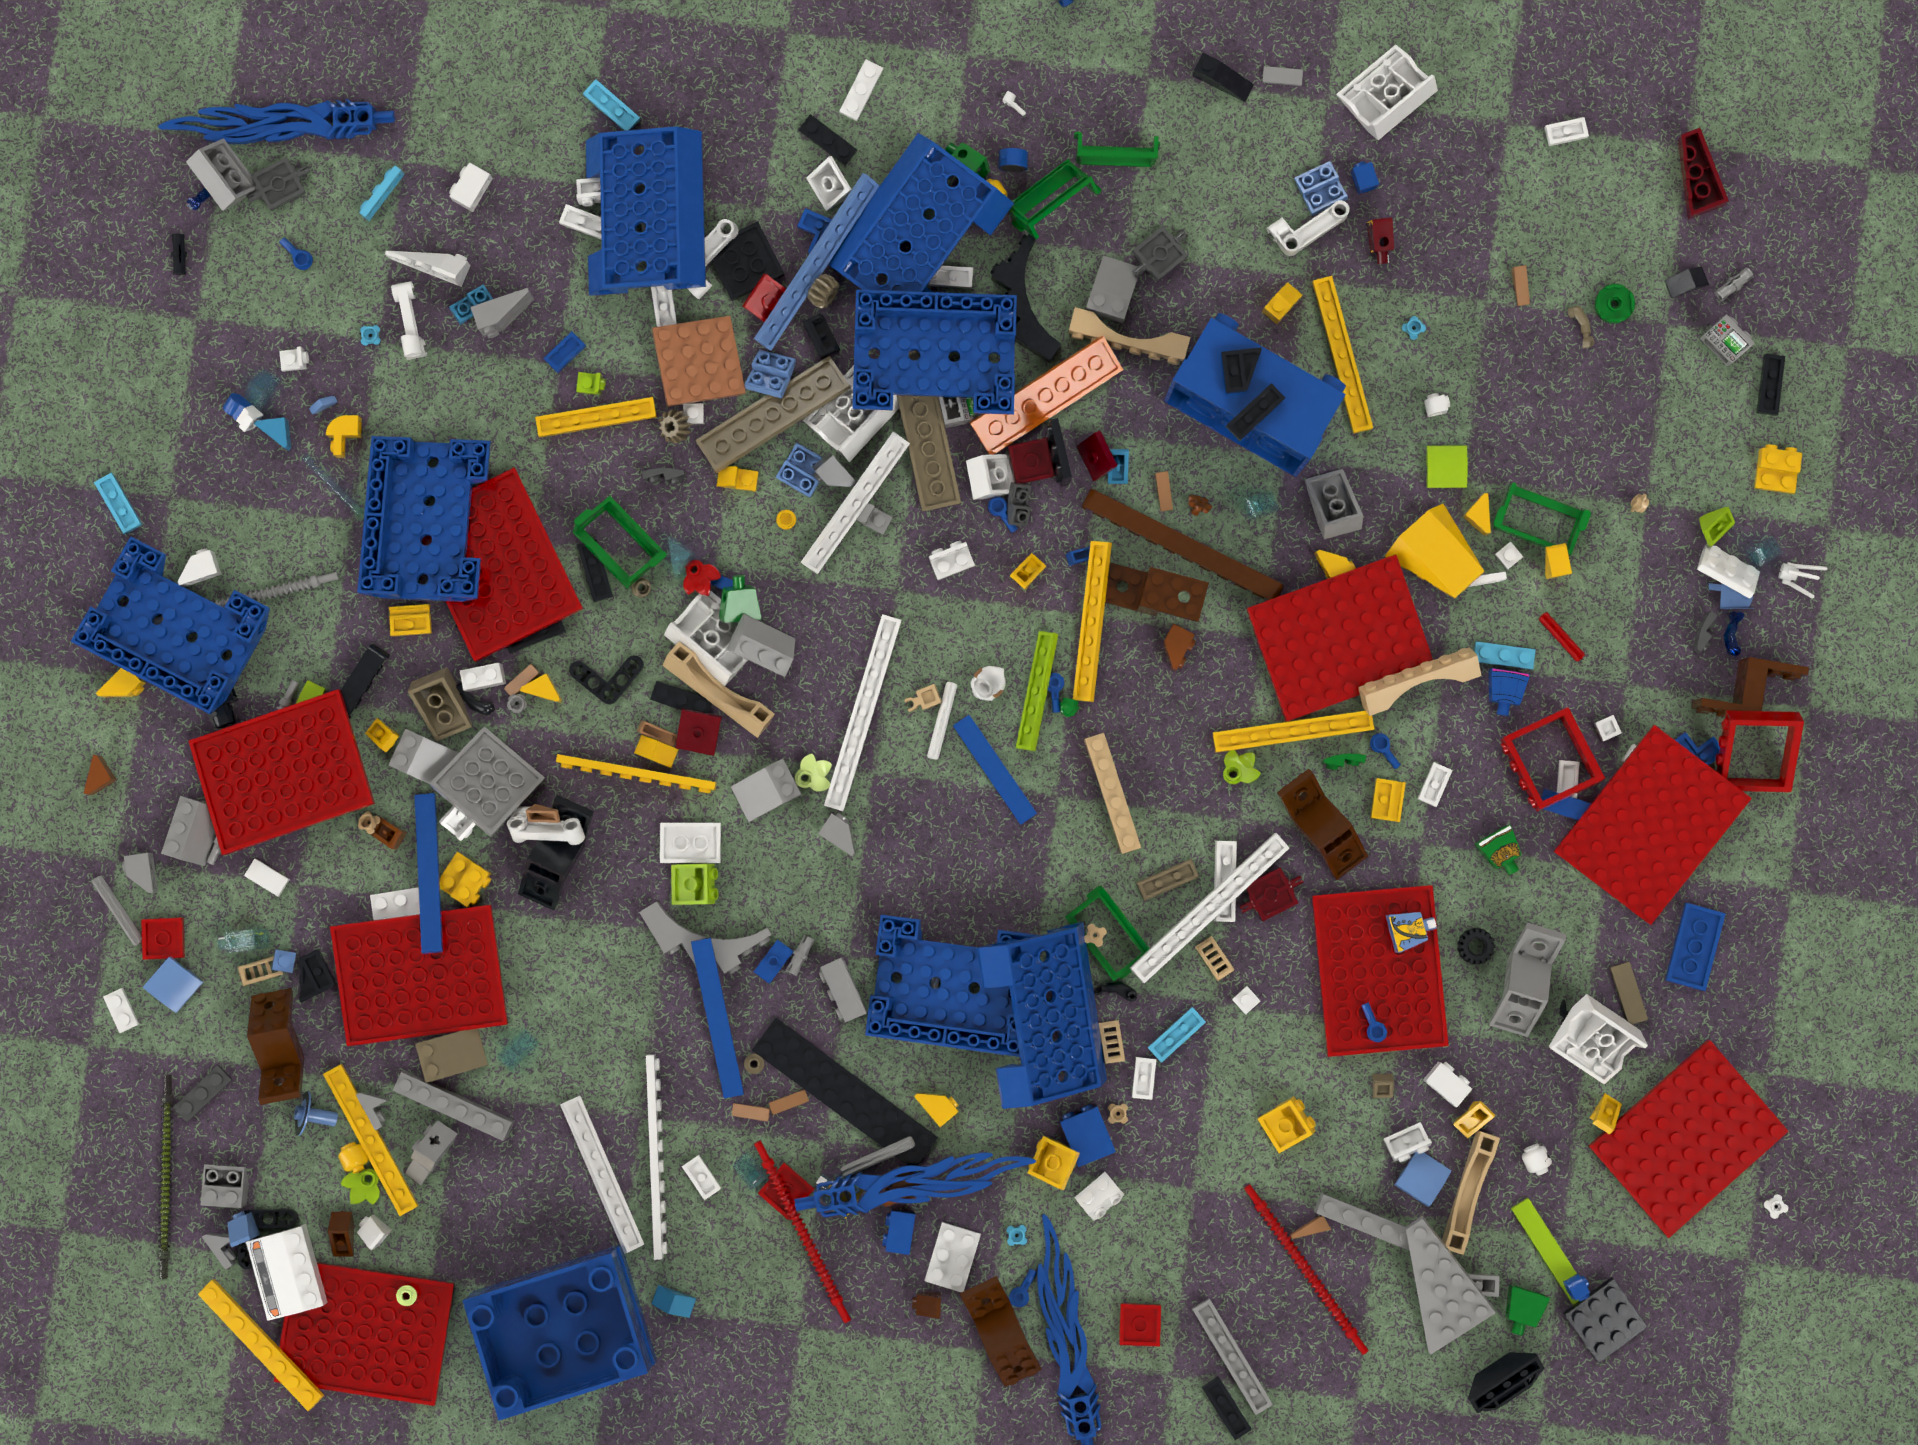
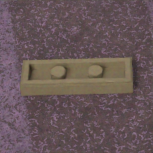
M1189 859L1136 882L1143 900L1146 901L1194 880L1199 875L1192 859Z
M1630 962L1609 967L1626 1021L1633 1025L1648 1020Z

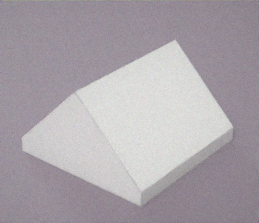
M829 156L806 178L826 211L845 201L852 190L832 156Z

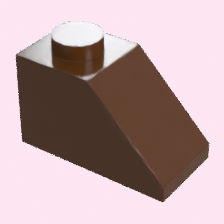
M331 1212L328 1236L333 1257H354V1219L352 1212Z
M917 1292V1297L912 1299V1309H916V1315L940 1319L941 1293Z

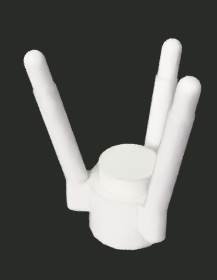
M1790 562L1787 564L1783 563L1778 578L1783 579L1782 583L1793 587L1810 598H1814L1813 594L1791 582V580L1795 581L1797 576L1819 580V576L1800 572L1799 569L1827 570L1828 568L1825 566L1793 564Z

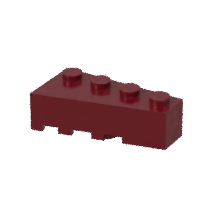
M1701 128L1682 134L1678 139L1687 217L1689 220L1723 207L1729 200Z

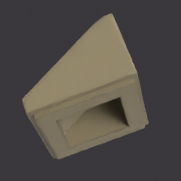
M1372 1074L1373 1098H1393L1394 1079L1392 1074Z

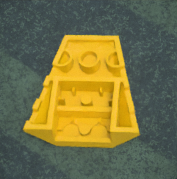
M1444 504L1429 509L1397 538L1385 555V557L1396 554L1402 568L1408 569L1416 574L1417 577L1428 581L1434 587L1454 599L1484 573V569Z

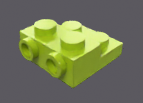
M715 864L671 865L672 905L715 904V900L718 899V889L715 888L718 870L715 868Z

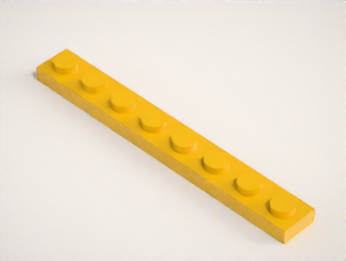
M1329 276L1313 280L1312 284L1337 377L1346 385L1343 391L1346 395L1343 399L1352 432L1355 434L1371 430L1373 425L1333 277Z
M1091 541L1073 691V699L1078 701L1094 702L1112 547L1110 542Z
M1366 711L1213 732L1212 734L1215 753L1371 731L1374 730L1372 715L1369 716Z
M557 754L556 762L561 763L560 767L572 769L573 766L581 767L580 771L592 773L593 769L600 770L601 775L612 776L613 772L620 774L619 778L631 780L632 776L640 777L639 781L646 783L658 780L659 785L671 787V783L679 784V788L691 790L692 786L699 788L698 792L710 794L711 790L716 791L717 783L560 754Z
M343 1064L324 1073L323 1075L399 1216L418 1207L419 1205L381 1134L378 1130L374 1129L356 1096L358 1092Z
M215 1279L211 1280L198 1295L307 1411H310L324 1397V1394Z

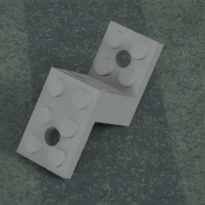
M1531 923L1525 925L1507 959L1503 996L1491 1016L1489 1026L1522 1036H1529L1548 1003L1552 964L1566 941V934Z

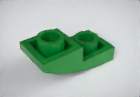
M1335 755L1323 759L1322 764L1326 765V769L1338 770V767H1344L1346 760L1347 765L1359 767V763H1365L1366 755Z

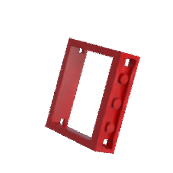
M1569 707L1501 739L1502 752L1505 755L1508 754L1511 760L1509 765L1514 773L1517 772L1520 778L1518 780L1519 785L1523 791L1526 790L1529 796L1527 798L1528 802L1537 812L1590 788L1605 779ZM1561 718L1591 779L1542 801L1512 741Z
M1726 710L1725 719L1721 723L1723 733L1722 736H1719L1720 751L1716 754V772L1742 791L1792 792L1804 726L1801 714L1799 712ZM1736 725L1788 726L1779 779L1727 778Z

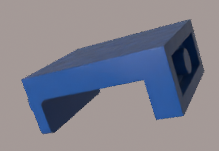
M1092 1104L1081 1107V1112L1074 1114L1072 1111L1062 1115L1063 1119L1059 1121L1069 1146L1080 1153L1076 1161L1078 1167L1116 1152L1097 1105L1093 1107Z

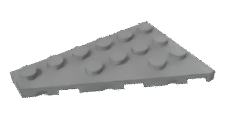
M1421 1216L1406 1226V1233L1428 1352L1433 1354L1494 1315L1496 1310L1429 1223Z

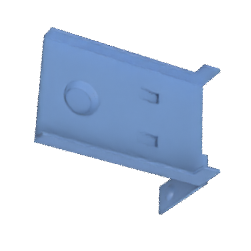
M1709 583V590L1721 591L1720 609H1752L1749 606L1753 596L1748 598L1724 584Z

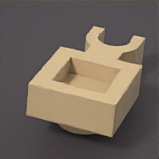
M936 684L917 690L916 694L918 697H910L904 700L906 703L909 701L914 703V706L908 709L909 712L915 711L920 705L923 710L942 703Z

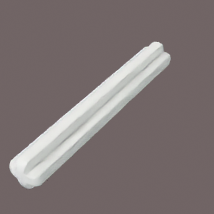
M947 682L945 685L942 703L927 757L937 760L939 758L957 689V684L953 682Z

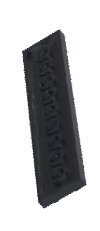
M778 1018L774 1019L752 1049L753 1052L883 1148L911 1136L915 1146L895 1155L906 1165H919L938 1138Z

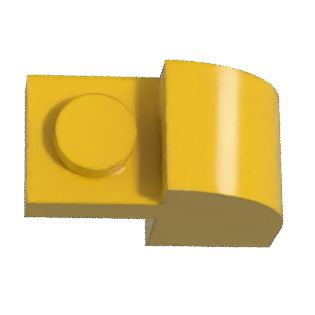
M343 415L330 422L326 430V436L334 438L330 444V449L334 456L345 458L346 438H361L362 418L358 415Z

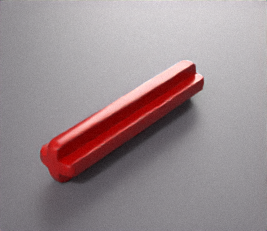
M1548 612L1543 613L1539 617V621L1575 661H1580L1585 656V653Z

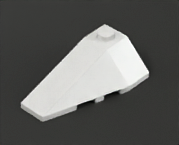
M386 251L385 253L391 260L462 287L470 268V264L466 261L467 258L460 254L453 256L450 254Z

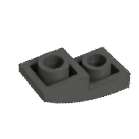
M656 468L642 471L644 480L646 482L650 481V483L661 481V477L664 476L667 483L671 482L674 485L683 482L682 478L686 477L683 470L673 468Z
M1011 482L1008 497V524L1028 525L1031 507L1028 506L1031 485Z
M1712 610L1705 614L1696 631L1693 644V652L1695 653L1706 651L1711 644L1709 640L1712 635L1707 630L1710 631L1715 626V619L1718 616Z

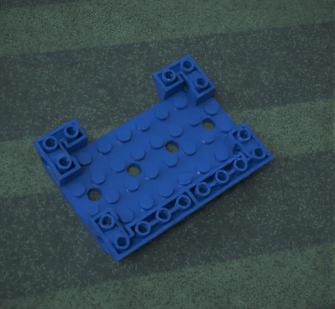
M676 126L598 133L586 140V179L600 178L602 249L588 256L589 295L628 293L629 288L664 286L667 290L706 287L702 131ZM638 146H644V152L636 155L635 149ZM638 185H645L644 192L640 194L636 193V187ZM640 223H645L646 229L641 233L637 232V226ZM646 262V269L642 272L638 271L639 263Z
M918 133L881 183L828 265L862 290L932 292L927 288V285L973 222L991 236L1014 203L996 187L943 148ZM952 176L959 179V183L955 187H950L947 183L948 179ZM927 209L935 211V216L931 220L924 218V212ZM905 241L911 243V249L908 252H902L900 249L901 244ZM880 274H885L888 277L887 283L884 285L877 283V277Z
M856 290L853 409L893 411V395L973 398V413L1014 415V354L1017 295ZM870 350H878L880 356L877 359L870 358L868 355ZM911 351H917L920 354V358L918 360H911L908 354ZM951 352H957L960 355V359L957 362H952L948 356ZM992 353L999 355L1000 361L991 363L988 358L989 355Z
M371 436L357 593L386 599L455 602L478 599L481 558H466L472 485L488 481L491 441L450 439V443L414 442L410 437ZM437 458L439 461L438 465L434 468L429 467V461ZM429 497L435 498V503L432 506H426L425 504L426 499ZM425 536L432 537V542L429 545L422 544V539ZM428 575V582L424 585L419 584V577Z
M130 536L111 569V572L116 574L98 607L95 609L90 606L70 642L204 712L212 714L227 700L263 636L270 608L236 590L233 591L225 608L183 586H179V584L163 577L166 554ZM128 597L129 603L121 607V598ZM159 614L163 615L162 623L156 625L154 618ZM196 632L198 635L197 640L192 643L189 642V635ZM231 650V659L224 660L223 653Z
M880 915L875 954L879 955L875 994L870 995L865 1035L1020 1057L1012 1001L1009 994L1010 988L1009 986L983 988L977 947L926 941L922 938L921 920ZM998 930L997 943L1010 939L1023 940L1039 935ZM895 972H899L902 975L900 983H895L892 979ZM934 977H938L941 980V985L937 989L931 985ZM974 982L980 985V991L977 994H973L970 990V986Z
M1083 922L1047 930V934L1023 940L1010 939L977 947L983 988L1009 986L1021 1065L1009 1064L996 1068L1003 1109L1029 1107L1101 1087L1107 1080L1088 950L1084 939ZM1042 951H1045L1046 959L1042 962L1040 954ZM1048 991H1051L1052 999L1048 1002L1046 994ZM1057 1031L1058 1039L1054 1042L1052 1034ZM1063 1071L1064 1079L1059 1081L1058 1075Z

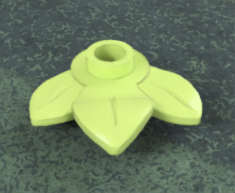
M813 754L805 756L800 763V769L795 774L796 784L801 788L810 787L814 791L829 789L831 783L825 776L831 769V762L826 760L816 761ZM806 774L809 778L807 781H803L801 776Z

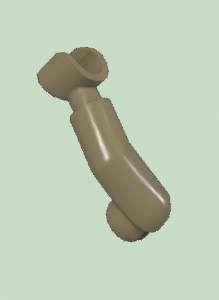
M1580 306L1568 308L1569 317H1576L1580 324L1581 333L1584 337L1583 349L1592 347L1595 341L1590 336L1591 328L1588 317Z

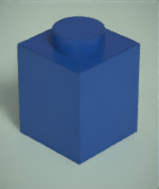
M1363 161L1354 165L1351 175L1358 195L1377 189L1379 181L1372 162L1366 164Z

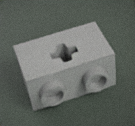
M438 1120L433 1126L429 1125L423 1133L425 1137L422 1141L418 1139L412 1147L414 1152L411 1158L430 1172L451 1147L457 1136L456 1132Z

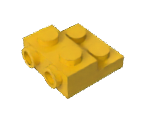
M1770 444L1765 445V448L1759 449L1754 489L1795 494L1797 475L1801 469L1802 453L1797 452V448L1786 447L1785 450H1779L1777 445Z
M456 852L440 877V889L466 907H470L471 904L474 906L480 899L478 893L482 887L486 889L491 882V873L463 854Z
M1294 1096L1258 1117V1121L1278 1153L1306 1139L1315 1132V1121L1311 1116H1306L1303 1111L1305 1109L1303 1102L1300 1099L1296 1100Z
M1043 1136L1037 1144V1151L1033 1157L1036 1162L1029 1164L1027 1173L1060 1190H1064L1080 1153L1053 1138Z

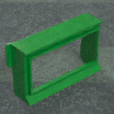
M1074 132V139L1077 140L1076 162L1079 165L1152 167V165H1155L1156 158H1158V149L1160 147L1158 136H1154L1151 148L1082 146V132Z
M1067 159L1012 201L1014 205L1009 210L1014 220L1012 225L1020 232L1026 230L1031 236L1038 239L1039 235L1034 225L1085 186L1094 194H1099L1102 190L1094 183L1091 176L1089 177ZM1073 177L1079 180L1029 219L1024 216Z
M1514 482L1509 484L1503 504L1499 507L1493 529L1543 548L1556 545L1502 524L1512 495L1576 519L1566 545L1568 556H1571L1580 531H1584L1587 527L1591 512L1586 509L1579 510L1517 487Z
M611 496L607 497L592 511L586 509L574 520L575 526L572 533L627 590L667 555ZM605 511L651 557L631 577L584 530L586 526Z
M1098 886L1086 895V901L1067 914L1065 918L1070 924L1078 923L1074 916L1100 897L1142 953L1116 973L1095 944L1091 942L1086 943L1112 980L1115 981L1119 977L1122 980L1131 973L1130 967L1150 948L1102 886Z

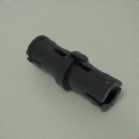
M172 234L173 251L171 252V257H173V275H186L185 257H187V252H185V234Z

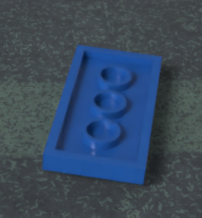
M1690 903L1684 904L1665 977L1666 981L1706 991L1726 913Z

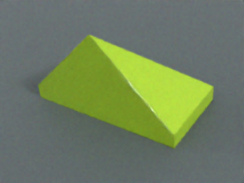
M1729 507L1715 510L1699 518L1702 532L1710 547L1735 524Z

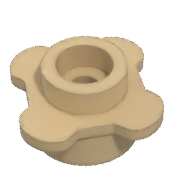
M1637 494L1631 501L1632 508L1630 511L1643 513L1649 505L1647 495Z
M370 811L365 812L359 818V829H364L368 834H373L377 824L380 823V817L373 816Z
M1089 924L1087 926V935L1084 936L1085 942L1094 943L1097 947L1102 946L1103 936L1107 933L1106 929Z
M1112 1103L1108 1106L1110 1111L1108 1121L1111 1124L1115 1122L1125 1124L1128 1121L1126 1116L1128 1106L1126 1104L1115 1105Z

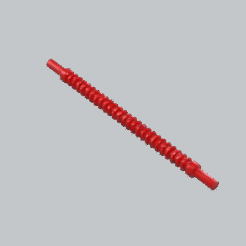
M761 1140L755 1142L754 1145L763 1161L761 1165L764 1169H767L766 1174L770 1175L768 1178L772 1179L771 1184L775 1185L774 1189H777L776 1194L780 1195L779 1200H782L781 1204L785 1205L784 1210L788 1211L786 1214L790 1215L789 1220L793 1221L792 1225H795L794 1230L798 1231L799 1240L803 1241L802 1246H806L804 1250L808 1251L807 1256H811L812 1266H815V1271L819 1272L817 1276L821 1277V1282H824L822 1286L826 1287L825 1292H829L828 1297H831V1304L836 1307L843 1323L849 1322L851 1318L843 1304L844 1299L841 1294H838L839 1290L835 1289L837 1285H833L834 1280L830 1279L831 1274H828L829 1270L825 1269L826 1264L822 1263L824 1259H820L821 1254L817 1253L818 1249H815L816 1244L812 1243L813 1238H810L811 1234L807 1233L808 1228L804 1227L806 1224L802 1223L803 1218L799 1217L800 1213H797L794 1207L795 1203H792L793 1198L789 1197L790 1192L786 1191L788 1188L784 1187L785 1182L781 1181L782 1177H779L780 1172L776 1171V1166L774 1167L775 1162L773 1158L769 1157Z
M1251 1184L1245 1186L1244 1190L1254 1202V1208L1257 1212H1261L1260 1216H1264L1263 1220L1268 1222L1267 1226H1271V1231L1274 1230V1235L1278 1236L1277 1240H1281L1280 1244H1284V1249L1288 1250L1287 1254H1291V1259L1295 1260L1294 1264H1298L1297 1268H1301V1273L1305 1274L1304 1278L1309 1279L1307 1282L1312 1283L1311 1288H1315L1314 1292H1318V1297H1322L1321 1302H1325L1324 1306L1329 1307L1328 1311L1332 1312L1331 1316H1335V1321H1339L1338 1326H1342L1341 1330H1345L1346 1337L1353 1341L1362 1355L1366 1354L1369 1350L1358 1336V1330L1351 1326L1352 1322H1348V1317L1345 1318V1313L1341 1312L1342 1308H1338L1339 1304L1334 1302V1298H1331L1332 1294L1327 1293L1328 1289H1324L1325 1284H1321L1322 1280L1317 1279L1318 1275L1314 1274L1315 1270H1311V1265H1307L1308 1260H1304L1305 1256H1301V1251H1297L1298 1246L1293 1245L1294 1241L1291 1242V1237L1287 1236L1288 1232H1284V1227H1280L1281 1223L1277 1222L1278 1218H1274V1213H1270L1271 1208H1267L1268 1204L1266 1201L1261 1200Z

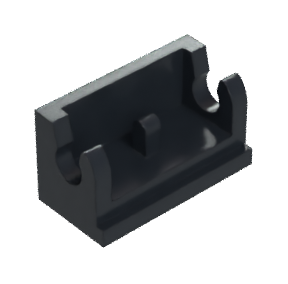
M821 313L803 321V325L821 360L841 350Z

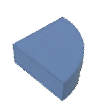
M335 396L320 398L309 409L313 415L336 404L337 400Z

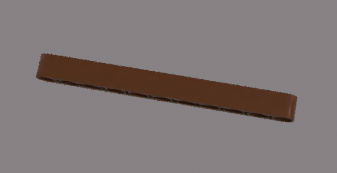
M1089 490L1081 506L1084 510L1087 508L1093 511L1092 514L1102 519L1105 517L1111 520L1110 523L1120 528L1122 526L1127 528L1128 532L1138 537L1139 535L1145 537L1146 541L1156 546L1157 544L1163 546L1164 550L1172 554L1177 553L1181 555L1182 559L1190 563L1195 562L1199 564L1200 568L1208 572L1213 571L1217 573L1216 576L1226 581L1231 580L1235 582L1234 585L1244 590L1247 588L1253 591L1252 594L1262 599L1265 597L1270 600L1278 597L1284 588V585L1096 490Z

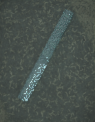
M309 454L304 456L302 460L359 516L363 510Z

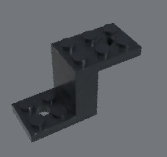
M559 795L555 797L552 808L558 810L560 821L577 818L580 821L585 839L577 845H570L568 841L538 840L527 858L518 895L552 910L556 909L564 881L585 846L594 811L587 807L576 804Z

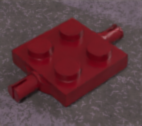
M1281 867L1256 879L1246 888L1249 901L1239 906L1240 909L1246 907L1241 912L1244 913L1254 908L1261 920L1265 921L1298 904L1293 888L1304 883L1303 880H1300L1302 877L1299 875L1289 881Z

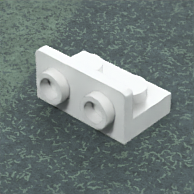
M957 541L950 544L951 548L943 551V548H939L931 552L932 555L929 556V560L937 580L975 566L966 542Z

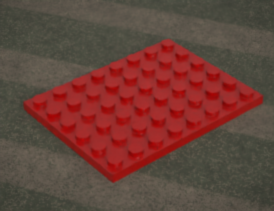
M514 467L473 487L466 558H481L478 599L464 602L446 601L473 660L477 662L583 610V607L516 468ZM425 536L422 539L423 545H429L432 542L431 536Z
M1396 554L1246 608L1285 721H1290L1360 695L1358 687L1365 685L1367 682H1374L1387 675L1402 672L1406 668H1413L1421 665L1423 662L1433 661Z
M339 689L188 741L222 855H227L375 804L345 702Z
M1653 724L1579 820L1562 839L1554 852L1651 925L1752 798Z
M1433 885L1312 896L1327 1057L1449 1046L1437 928L1426 931L1427 941L1403 952L1395 953L1385 916L1421 912L1423 919L1434 917L1436 922ZM1369 1002L1376 1021L1384 1024L1387 1028V1036L1383 1041L1373 1042L1367 1036L1369 1023L1361 1005Z
M492 904L441 911L443 952L422 954L420 914L330 926L346 1045L354 1046L507 1025L508 1018Z
M1707 1040L1617 1120L1615 1129L1611 1134L1604 1131L1588 1147L1665 1236L1670 1238L1789 1131L1712 1041Z
M317 1262L328 1303L311 1310L284 1316L279 1348L318 1389L435 1406L455 1283ZM405 1285L414 1287L417 1292V1299L410 1306L401 1305L396 1298L399 1288ZM403 1293L404 1299L410 1298L409 1293ZM274 1377V1382L281 1383L276 1377Z

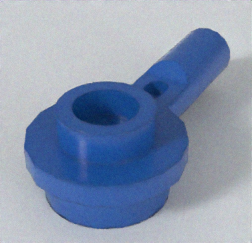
M285 237L280 240L279 243L292 255L293 264L296 268L307 270L311 267L313 257L309 252L297 249Z
M1000 496L993 497L988 503L989 512L994 516H1000L1010 532H1014L1018 528L1016 525L1008 524V513L1006 512L1008 504L1006 500Z
M1051 673L1048 691L1051 692L1052 713L1060 712L1059 691L1064 687V678L1058 673Z
M1382 733L1373 735L1370 739L1371 749L1374 752L1383 753L1392 767L1397 769L1401 764L1389 749V738Z
M1369 1002L1361 1005L1369 1023L1367 1036L1373 1042L1383 1041L1387 1036V1028L1384 1024L1376 1021Z
M1029 1269L1020 1287H1015L1011 1290L1009 1300L1013 1306L1023 1307L1028 1303L1029 1294L1027 1290L1037 1274L1033 1269Z

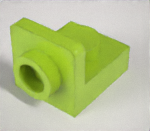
M578 372L576 392L601 395V390H605L606 379L603 378V375L598 372L597 374Z

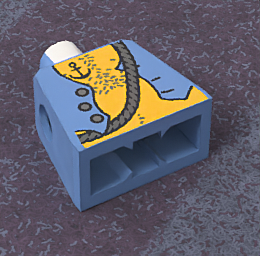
M1421 912L1385 915L1395 953L1403 952L1427 941L1426 931L1437 928L1434 917L1423 919Z

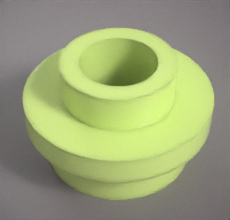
M410 1285L399 1288L396 1294L397 1301L403 1306L412 1305L417 1299L415 1288ZM404 1292L409 1293V1299H404Z

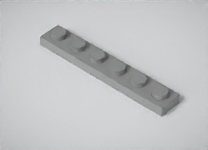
M1210 1298L1193 1307L1192 1310L1255 1415L1272 1406V1402Z

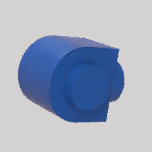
M1576 1274L1563 1281L1571 1299L1583 1301L1590 1296L1587 1288L1589 1283L1584 1276L1580 1277L1579 1274Z

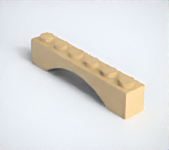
M1076 307L1068 332L1074 339L1083 340V338L1091 339V342L1104 336L1112 349H1129V353L1141 355V353L1149 354L1148 357L1151 359H1168L1167 362L1173 365L1183 363L1190 337L1173 332L1152 339L1129 338L1108 328L1094 312Z
M680 641L668 653L662 666L758 738L768 727L775 715L760 702L742 697L722 685L707 671L697 655Z
M1470 647L1462 648L1458 652L1442 655L1438 659L1423 662L1421 665L1413 668H1406L1394 675H1387L1380 680L1367 682L1365 685L1358 687L1362 706L1371 716L1388 710L1404 692L1422 682L1433 679H1452L1466 682L1480 677L1481 671L1478 656Z
M1101 733L1084 739L1105 801L1120 854L1141 848L1105 734Z
M1479 1130L1475 1132L1442 1238L1443 1243L1450 1251L1464 1255L1469 1240L1478 1196L1500 1140L1497 1136Z

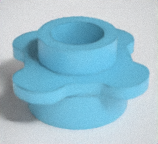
M1412 316L1407 324L1402 325V330L1410 335L1411 340H1416L1418 335L1426 330V326L1418 320V317Z
M377 325L361 327V343L364 346L368 344L378 345L381 342L379 338L380 328Z
M1024 1225L1007 1227L1006 1231L1009 1235L1007 1243L1010 1246L1014 1244L1025 1245L1027 1243V1238H1025L1026 1227Z

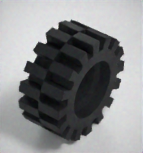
M1471 928L1464 931L1460 935L1459 941H1457V950L1460 953V957L1470 964L1486 963L1495 953L1494 948H1496V944L1493 942L1495 941L1494 938L1484 929ZM1474 938H1478L1483 942V950L1479 954H1473L1469 950V942Z

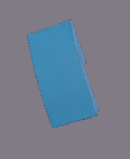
M483 284L467 293L465 298L449 306V309L461 325L473 317L472 306L490 301L493 298Z

